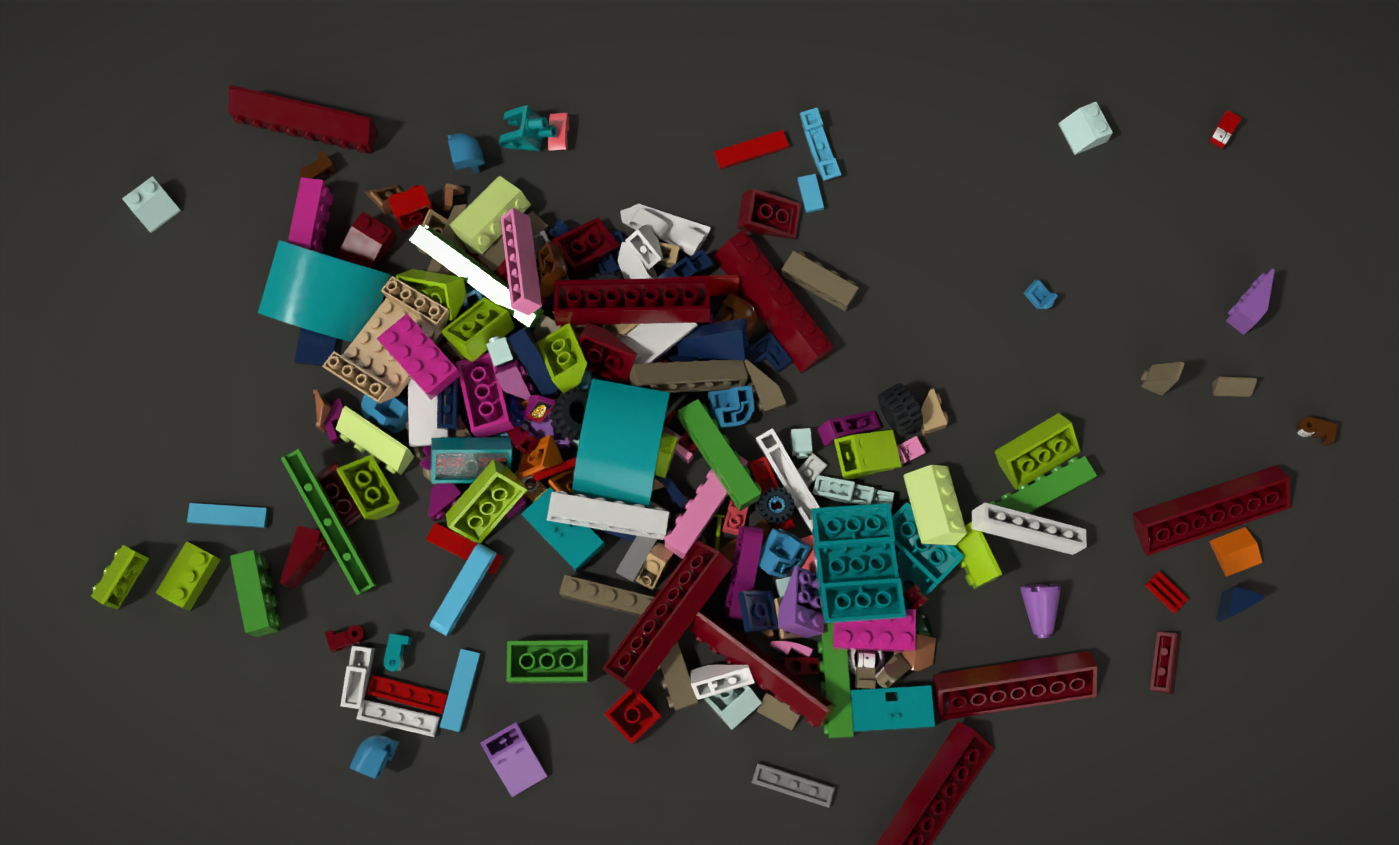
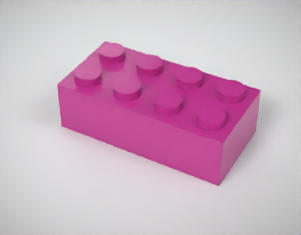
M301 177L288 243L322 254V241L326 238L325 226L326 222L328 223L330 219L329 206L333 203V195L323 180Z
M407 313L377 337L384 349L430 400L460 376L458 369Z
M489 353L482 354L473 362L468 359L456 362L460 373L459 378L470 428L476 438H484L514 429L507 394L502 390L495 376L497 367L494 368Z
M905 609L906 618L833 623V650L914 652L916 642V609Z

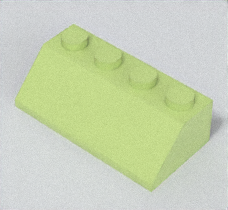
M498 176L449 225L470 253L483 254L502 235L501 217L512 208L524 213L531 204L520 189L501 176Z
M344 406L336 426V430L340 433L338 437L347 443L349 441L355 444L354 448L361 453L366 451L370 455L372 454L376 463L379 464L380 461L386 465L385 469L392 474L397 472L402 475L415 457L411 451L384 431Z
M929 465L906 473L903 477L921 544L956 545L967 534L948 466Z

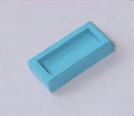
M816 174L798 177L797 181L805 212L811 213L824 210Z

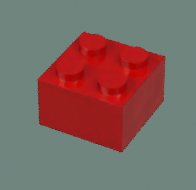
M423 185L412 186L409 190L395 193L388 198L394 216L402 231L422 224L428 210L434 211Z
M631 690L626 692L604 713L632 745L661 718V715L641 693L637 695Z

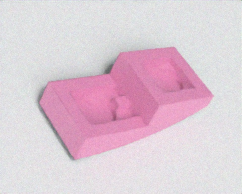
M665 427L664 433L678 438L675 453L689 464L693 459V454L680 446L681 436Z
M918 436L897 445L901 465L926 454Z
M772 641L769 646L785 656L788 655L791 649L809 658L813 650L807 646L788 641Z

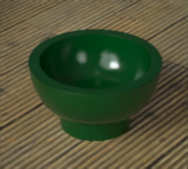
M919 608L916 610V634L929 636L932 635L931 625L924 610Z

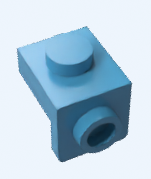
M1034 280L1023 293L1036 309L1052 307L1055 303L1054 300L1058 297L1056 293H1050L1040 280Z

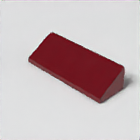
M1157 631L1150 691L1171 695L1174 693L1180 635L1177 633Z

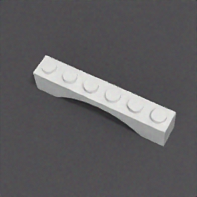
M772 428L758 436L756 441L787 490V493L792 495L796 508L812 533L811 508L820 507Z

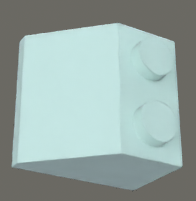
M1097 102L1079 108L1059 122V126L1074 155L1108 142L1113 133Z
M153 176L122 198L150 233L181 212Z
M748 685L704 698L731 730L762 703Z

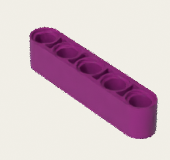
M741 526L739 529L724 610L725 619L743 621L738 592L753 591L763 540V530L760 527Z

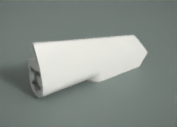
M636 204L620 211L622 223L635 230L647 224L658 240L680 246V250L690 256L699 251L710 232L709 226L642 204Z
M622 242L618 264L624 279L657 278L654 268L648 269L628 243Z

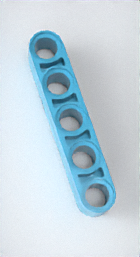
M481 543L475 546L430 623L431 628L446 637L452 632L496 556L495 551Z

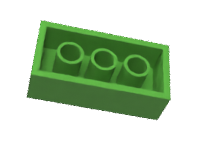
M255 550L231 555L230 559L245 633L254 637H260L279 632L281 621L279 615L275 612L277 601L271 592L273 582L267 573V569H269L267 558H264L263 555Z
M588 640L507 641L506 682L509 684L589 683Z

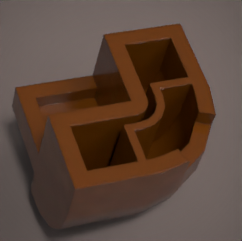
M548 241L536 253L540 263V267L537 269L540 295L544 297H550L555 292V281L565 280L568 276V266L562 249Z
M731 292L723 301V305L713 319V323L745 318L749 340L757 325V313L748 301Z

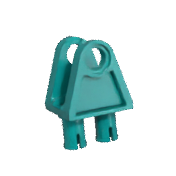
M528 105L521 106L504 113L503 120L508 121L509 125L520 126L519 130L501 135L499 145L507 149L540 151L542 138L556 137L557 128L555 125L548 126L547 118L540 117Z

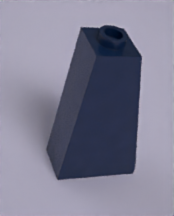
M741 318L697 326L677 342L675 348H678L679 356L745 361L749 351L746 319Z
M526 326L508 337V342L543 397L550 396L552 398L559 394L560 390L550 377L537 344L538 340L531 328Z

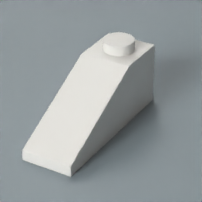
M707 665L690 670L691 686L697 700L755 683L749 665Z

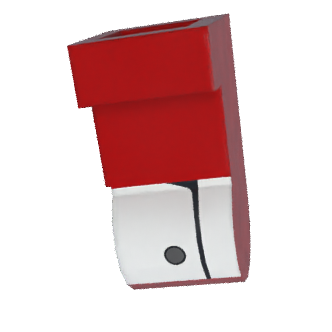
M1227 110L1212 133L1209 142L1222 149L1242 117Z

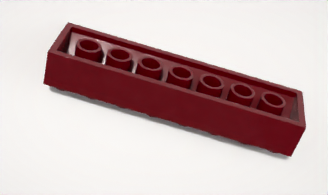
M229 86L228 113L233 121L238 124L247 123L255 128L264 127L276 133L281 131L292 137L298 135L309 141H313V139L319 140L326 145L336 144L343 149L352 148L360 153L373 152L378 132L372 119L369 117L238 86Z
M743 229L728 239L713 258L726 275H738L740 277L738 291L754 307L758 318L781 344L799 372L803 373L832 352L833 345Z
M709 277L555 281L556 326L566 325L567 323L571 325H586L587 322L594 325L710 322Z
M1276 465L1134 512V529L1144 554L1149 556L1291 508L1290 479Z
M697 540L602 669L638 695L676 642L681 638L684 631L692 623L697 613L716 590L722 579L727 575L733 563L718 550Z
M710 611L697 613L690 630L695 634V639L701 643L705 641L710 645L709 649L717 655L721 653L726 657L725 661L730 665H749L752 676L758 681L757 685L765 691L770 690L774 693L773 697L781 703L786 702L790 705L789 709L792 712L806 717L805 721L813 727L824 725L836 705Z
M1086 651L934 674L933 691L939 721L1097 697V664L1091 652Z
M958 721L888 827L884 830L876 845H931L994 748L974 729Z

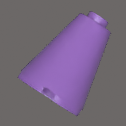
M1043 584L1021 586L1020 590L1033 634L1037 635V638H1050L1049 634L1054 633L1061 585L1050 584V587Z

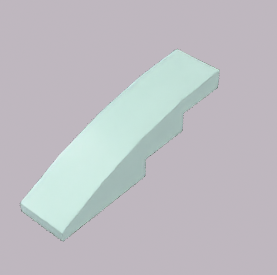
M820 475L816 477L813 490L814 495L850 505L890 503L891 511L895 494L892 492L876 490L874 487L858 485L852 481Z

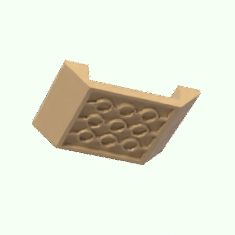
M393 276L381 290L386 299L341 356L334 351L322 366L378 403L399 396L411 378L384 349L377 337L407 313L437 346L444 336L442 330L447 327L450 312L447 308Z

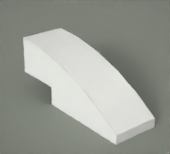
M358 645L352 646L349 666L346 667L340 706L361 709L370 677L375 648Z

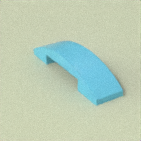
M818 108L801 112L800 118L804 133L823 181L841 176L836 158L833 157Z

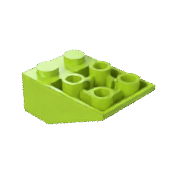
M893 430L855 434L834 439L842 476L846 481L902 467Z

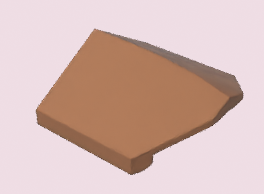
M314 389L317 413L316 427L322 433H325L327 431L324 422L332 407L317 389Z
M916 634L914 652H894V655L899 653L912 667L911 671L919 672L933 665L936 638Z

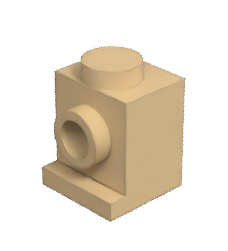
M659 242L662 256L667 255L669 258L663 257L656 265L672 267L678 262L680 246Z

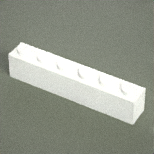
M556 491L551 493L547 521L663 540L666 535L669 512L657 507L649 509L640 504L632 506L626 505L622 501L608 502L604 498L591 499L582 494L573 496L567 495L564 491Z
M983 503L972 510V529L1071 555L1087 547L1086 529L989 503Z

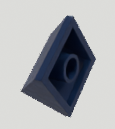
M1230 588L1222 592L1216 619L1218 622L1228 619L1265 598L1262 594L1242 588Z

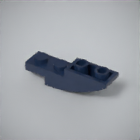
M701 249L689 258L686 256L658 278L698 276L711 268L713 263L704 250Z

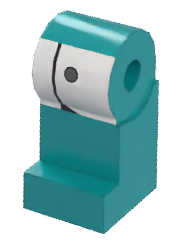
M389 634L384 658V666L388 671L399 672L403 669L405 645L411 646V637Z

